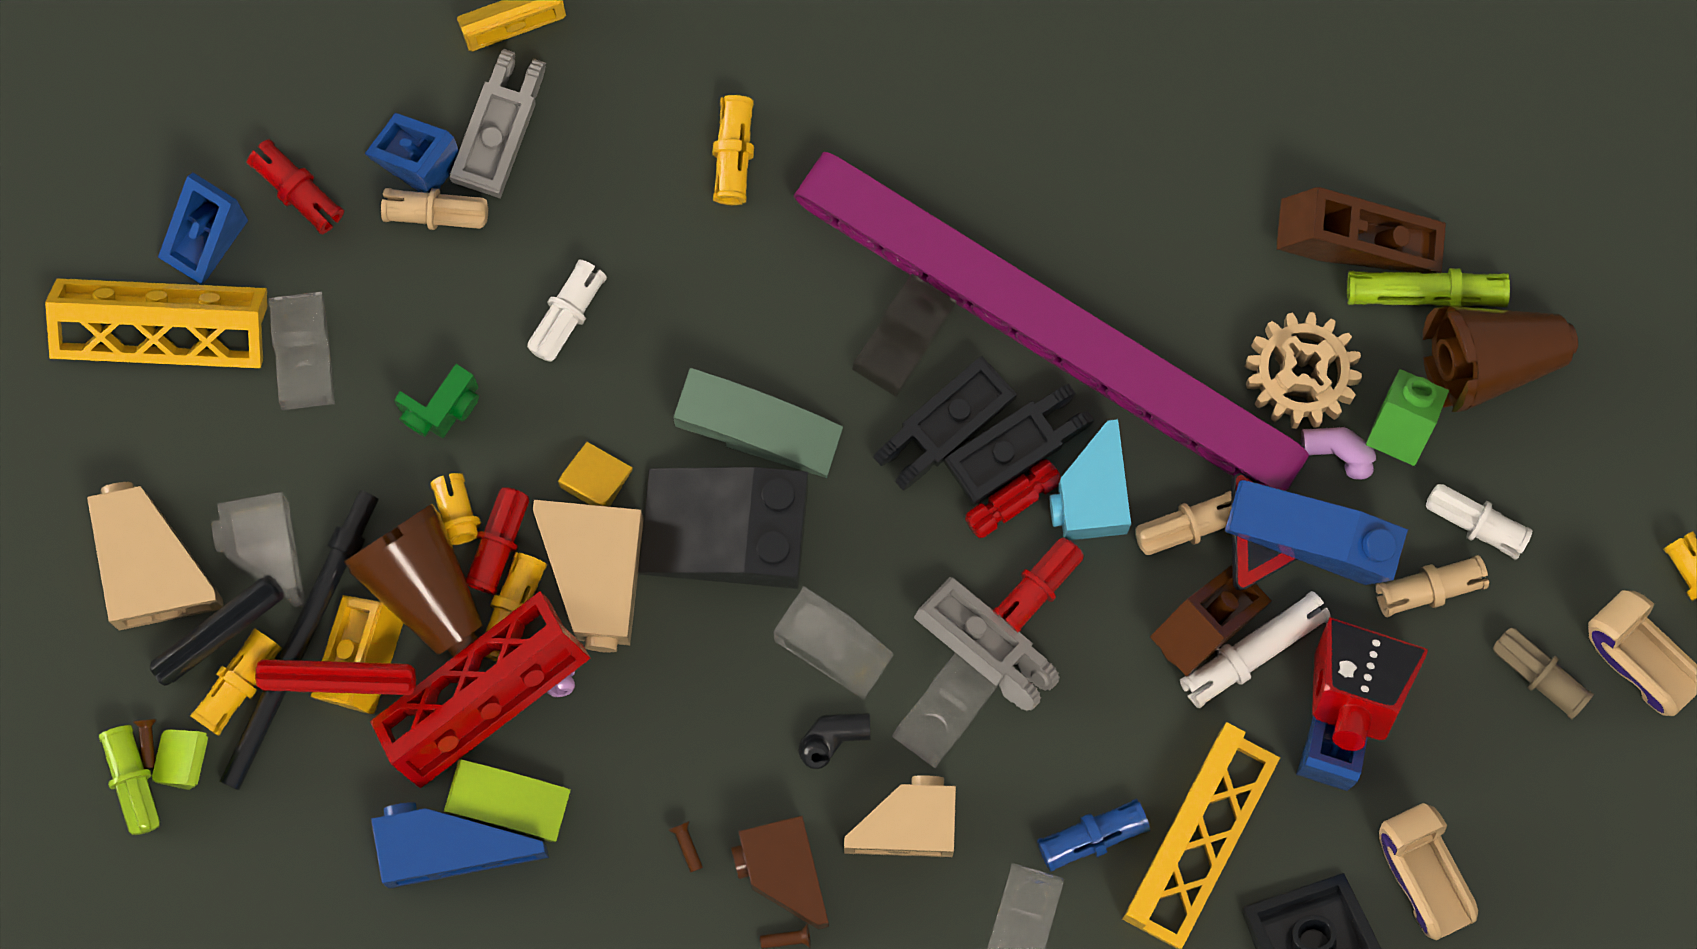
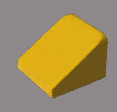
M586 442L562 473L558 483L561 489L589 505L610 507L632 472L633 467Z

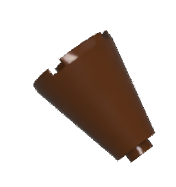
M1444 306L1434 308L1427 315L1423 328L1422 340L1432 339L1433 356L1423 357L1426 375L1432 383L1449 390L1443 408L1453 406L1451 412L1466 411L1570 364L1573 354L1578 349V336L1574 326L1571 323H1567L1566 319L1560 314Z
M433 504L422 509L344 561L350 570L349 572L437 655L448 650L451 656L454 657L478 639L474 631L483 624L440 512L436 510Z

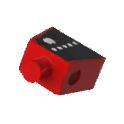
M1329 617L1316 647L1314 657L1313 716L1318 721L1335 726L1332 737L1333 742L1344 750H1361L1365 746L1367 737L1377 740L1386 739L1427 656L1428 649Z

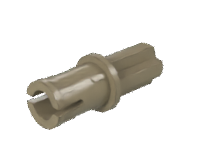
M1509 628L1496 641L1493 647L1494 653L1530 683L1527 688L1530 691L1536 688L1563 710L1571 720L1593 697L1594 694L1591 691L1585 689L1557 664L1559 658L1556 655L1552 659L1548 657L1516 628Z

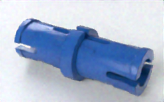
M1136 798L1127 804L1095 817L1091 813L1080 817L1081 823L1045 838L1037 839V844L1049 872H1052L1059 867L1093 853L1096 857L1107 853L1106 848L1141 833L1149 832L1150 826L1146 814Z

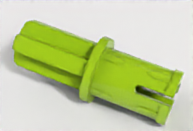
M132 725L119 726L99 734V740L102 742L112 780L109 781L108 785L110 789H116L128 831L132 835H140L155 830L160 826V819L147 780L152 774L149 769H144L133 736Z

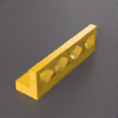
M57 278L45 301L50 359L261 368L263 363L261 323L268 307L267 288ZM61 322H80L94 336L86 343H63ZM119 324L133 325L147 338L138 346H128L121 343L111 332ZM172 327H186L199 341L191 348H177L163 335ZM225 329L248 330L249 351L229 350L216 337Z
M1228 722L1225 723L1219 732L1122 919L1176 949L1183 948L1280 760V757L1244 739L1243 737L1246 732ZM1238 750L1264 765L1255 783L1234 789L1227 768L1235 752ZM1222 779L1226 791L1214 795ZM1249 792L1240 810L1236 796ZM1228 798L1235 821L1229 831L1209 836L1203 814L1210 803ZM1198 826L1201 839L1189 842ZM1225 839L1215 857L1211 843ZM1204 846L1211 867L1206 878L1184 884L1178 866L1179 860L1184 851ZM1173 874L1177 887L1164 890ZM1200 887L1191 905L1186 891ZM1179 893L1186 916L1177 934L1149 920L1159 899Z

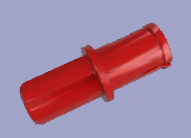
M508 487L500 489L484 532L478 531L476 536L481 541L467 578H465L469 587L487 594L496 595L497 587L510 552H516L518 549V545L514 541L529 504V496L525 493Z
M1064 537L1060 538L1031 571L1024 569L1021 572L1023 578L1021 582L998 607L993 609V612L1003 618L1017 633L1020 632L1021 628L1047 600L1053 602L1056 599L1054 592L1083 561V552L1071 540Z

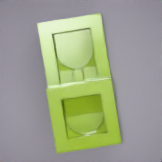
M458 760L444 812L492 827H502L545 841L556 842L571 789L466 760Z

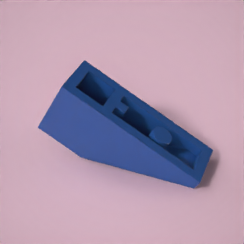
M1246 480L1239 481L1225 528L1227 533L1363 585L1394 580L1408 529L1362 511Z
M415 802L387 806L383 808L385 816L371 818L381 881L388 889L549 858L547 846L543 841L426 808L417 810Z

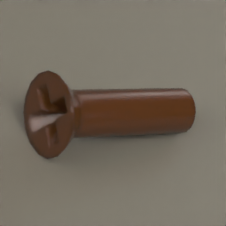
M157 719L133 721L139 727L141 760L144 769L154 768L155 765L152 726Z
M688 821L669 829V831L676 835L689 870L693 872L703 868L688 832L690 822Z
M808 924L799 931L760 935L761 948L805 944L811 948Z

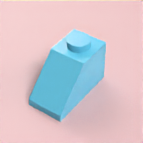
M1118 419L1107 420L1061 477L1057 489L1058 494L1050 495L1049 497L1053 527L1062 526L1063 537L1068 540L1124 535L1129 531L1131 518Z

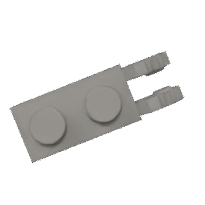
M506 49L501 51L490 81H485L451 170L450 180L452 183L501 199L536 105L535 98L544 77L545 62L536 59L532 60V63L527 68L521 90L517 92L505 88L515 67V52Z
M949 577L918 609L914 616V619L995 686L999 684L1003 696L1011 703L1014 702L1016 707H1020L1021 710L1031 711L1041 702L1040 692H1038V688L1035 686L1039 687L1040 690L1050 691L1059 682L1060 677L1056 667L1032 647L1033 643L1020 632L1017 633L1003 618L997 616L990 607L953 577ZM1017 664L1021 673L1014 668Z

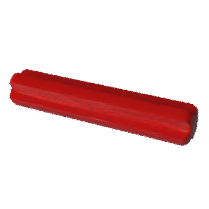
M262 659L257 663L255 680L256 686L265 691L411 695L416 686V671L409 664Z

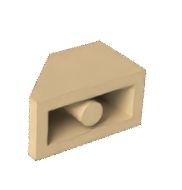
M913 776L912 785L901 784L845 836L844 854L953 857L956 786H944V777Z

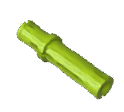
M1449 268L1448 273L1349 271L1347 278L1348 305L1508 307L1510 297L1508 273H1462L1460 268Z

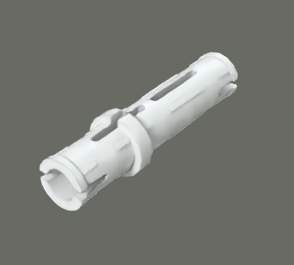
M1311 591L1306 594V597L1235 645L1225 644L1217 650V657L1189 676L1180 679L1183 690L1187 691L1190 689L1192 692L1188 695V698L1200 709L1206 702L1235 682L1242 685L1251 679L1250 672L1324 622H1328L1329 617H1331L1328 608L1323 610L1318 608L1324 604L1322 599L1315 592Z

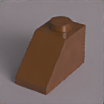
M1231 565L1187 598L1150 638L1161 648L1165 658L1188 676L1215 654L1219 648L1225 645L1272 600L1256 583L1242 591L1235 589L1233 586V567Z
M803 816L738 831L742 845L731 847L738 878L750 877L752 890L816 929L829 927Z

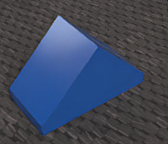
M395 113L365 152V155L418 192L430 193L432 188L440 189L449 177L459 150L455 138L448 131Z
M193 172L189 174L158 258L199 284H203L248 222L238 201Z
M1313 716L1296 775L1348 791L1360 778L1367 738L1365 746L1361 750H1344L1333 742L1332 737L1335 726L1318 721Z

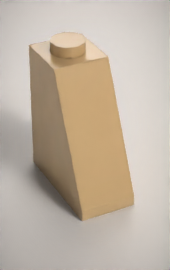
M131 482L113 483L102 487V494L87 497L108 620L115 628L120 631L216 611L224 606L221 595L154 501L141 486L134 487Z
M534 500L533 512L575 637L579 641H585V649L598 652H617V645L630 646L644 524L642 511L638 509Z

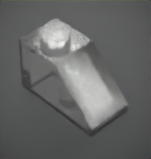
M282 492L218 503L220 520L211 522L213 540L217 552L225 551V556L234 566L256 581L267 575L272 576L283 589V599L294 607L304 606L305 598L290 506Z
M804 586L774 630L775 642L863 699L866 698L894 655L893 652L848 614Z

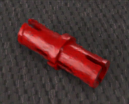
M271 139L260 143L258 147L272 163L268 164L253 150L247 159V164L254 168L278 191L277 198L284 205L292 204L320 234L330 231L333 226L319 211L321 209L324 210L338 223L344 214V209L338 206L313 183L314 176L306 168L299 169L275 146Z

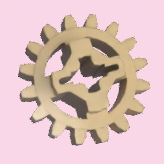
M1292 312L1287 314L1283 329L1273 321L1267 324L1265 332L1269 340L1259 336L1255 337L1251 347L1260 355L1248 356L1245 367L1249 370L1257 371V374L1248 378L1246 387L1247 389L1260 388L1261 394L1257 398L1255 405L1257 408H1260L1270 403L1274 407L1271 415L1272 421L1276 422L1285 413L1291 415V428L1297 429L1303 417H1308L1313 428H1317L1322 423L1323 412H1326L1334 420L1339 417L1342 410L1338 401L1351 404L1356 394L1347 385H1358L1362 379V373L1352 370L1350 367L1358 363L1361 355L1360 352L1346 351L1345 347L1352 338L1350 333L1342 334L1339 337L1332 333L1336 323L1335 320L1330 319L1323 327L1316 325L1315 313L1309 312L1305 322L1298 324L1297 318ZM1298 338L1310 339L1319 344L1302 343ZM1274 352L1276 354L1275 360L1279 363L1280 370L1276 377L1271 380L1268 366L1270 355ZM1335 361L1338 377L1333 390L1331 387L1332 381L1327 376V369ZM1296 364L1300 367L1308 364L1313 367L1314 370L1310 377L1306 373L1297 377L1293 373ZM1287 397L1306 398L1309 403L1296 402Z

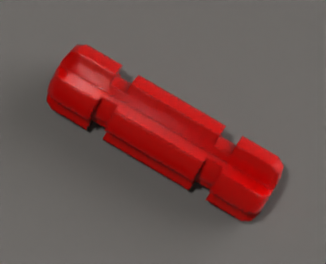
M1048 459L1042 460L1029 469L1030 472L1027 477L1022 474L988 498V504L984 505L981 502L967 512L965 520L978 538L986 537L997 529L998 522L1006 523L1039 500L1041 492L1046 495L1058 487L1061 475Z

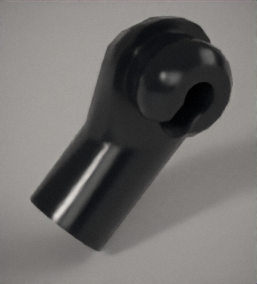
M838 714L819 717L800 741L798 751L804 764L811 769L823 768L829 763L831 757L843 741L871 740L870 714Z

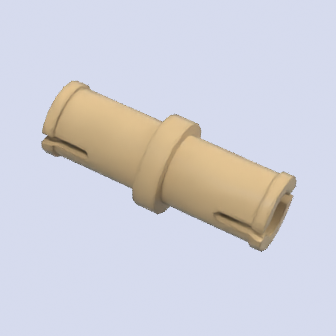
M1479 555L1439 568L1430 564L1421 567L1418 574L1387 583H1378L1376 585V593L1383 594V596H1378L1377 601L1385 617L1427 604L1432 608L1443 606L1448 598L1479 589H1487L1489 587V580L1487 578L1482 579L1481 577L1488 576V572L1483 559Z

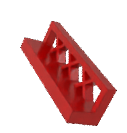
M539 591L416 685L413 694L403 695L373 718L370 723L390 764L421 789L591 658L584 645L563 626L549 599ZM541 614L546 626L529 639H521L525 626ZM493 650L501 651L497 663L486 672H478L484 657ZM450 683H458L454 696L443 705L436 704L441 690ZM407 716H415L411 729L396 740L391 729Z

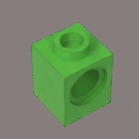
M1399 369L1377 414L1366 445L1415 466L1437 424L1449 390L1423 377H1418Z

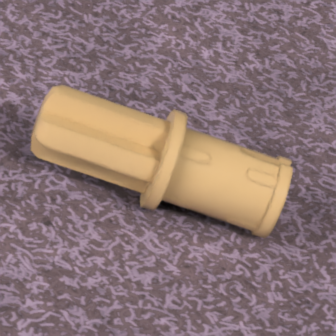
M385 188L383 197L388 200L382 199L381 217L383 222L395 221L427 224L429 230H436L438 225L480 229L484 227L488 219V202L486 199L440 194L439 188H432L430 193Z
M1231 491L1190 507L1186 503L1180 504L1177 512L1138 525L1135 529V536L1139 548L1145 555H1152L1190 541L1193 545L1198 544L1201 536L1226 528L1232 508Z

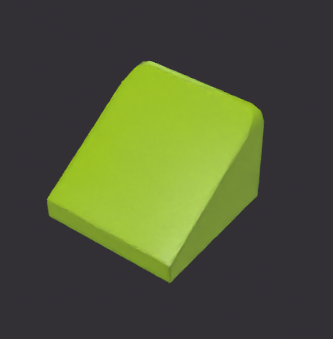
M165 730L161 735L152 773V781L190 790L198 785L208 742L207 733Z

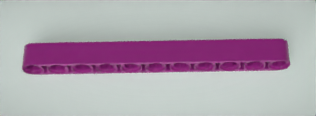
M823 152L793 195L794 199L811 214L1229 475L1234 476L1243 473L1258 484L1288 491L1309 457L1308 452L1290 437L831 153Z

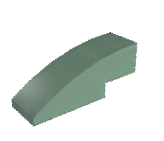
M693 368L689 369L673 417L675 427L726 442V447L824 478L828 477L843 431V426L791 403Z

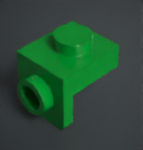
M455 364L426 407L400 391L394 399L398 409L403 413L399 420L421 436L426 437L429 431H432L439 437L444 438L456 419L463 422L471 414L478 402L479 395L475 392L479 386L474 375L458 364Z

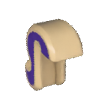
M1622 590L1589 621V639L1608 665L1641 690L1642 699L1661 715L1675 716L1697 695V664L1647 618L1654 607L1652 601L1636 591Z
M1421 803L1384 821L1379 830V840L1392 873L1414 908L1413 915L1427 937L1438 940L1476 922L1478 908L1473 895L1441 837L1446 830V822L1435 807Z

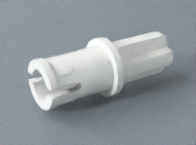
M578 260L574 271L558 296L550 297L547 302L550 309L528 342L527 347L535 356L545 361H553L576 324L582 325L586 318L583 313L602 283L607 279V276L600 269L593 273L592 271L595 266L587 261Z
M1437 484L1427 499L1426 507L1428 510L1467 530L1466 537L1472 541L1476 537L1515 560L1519 558L1520 553L1522 554L1531 538L1532 529L1492 509L1491 502L1486 501L1481 505L1444 484Z

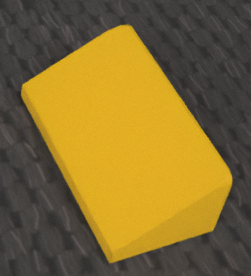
M501 0L457 17L468 50L475 51L564 19L566 13L563 0Z
M342 595L322 661L391 663L403 622L382 602ZM312 692L310 697L363 713L374 714L381 694Z

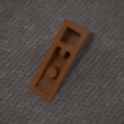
M1315 187L1281 199L1276 249L1323 262L1406 272L1442 273L1446 223L1336 191Z

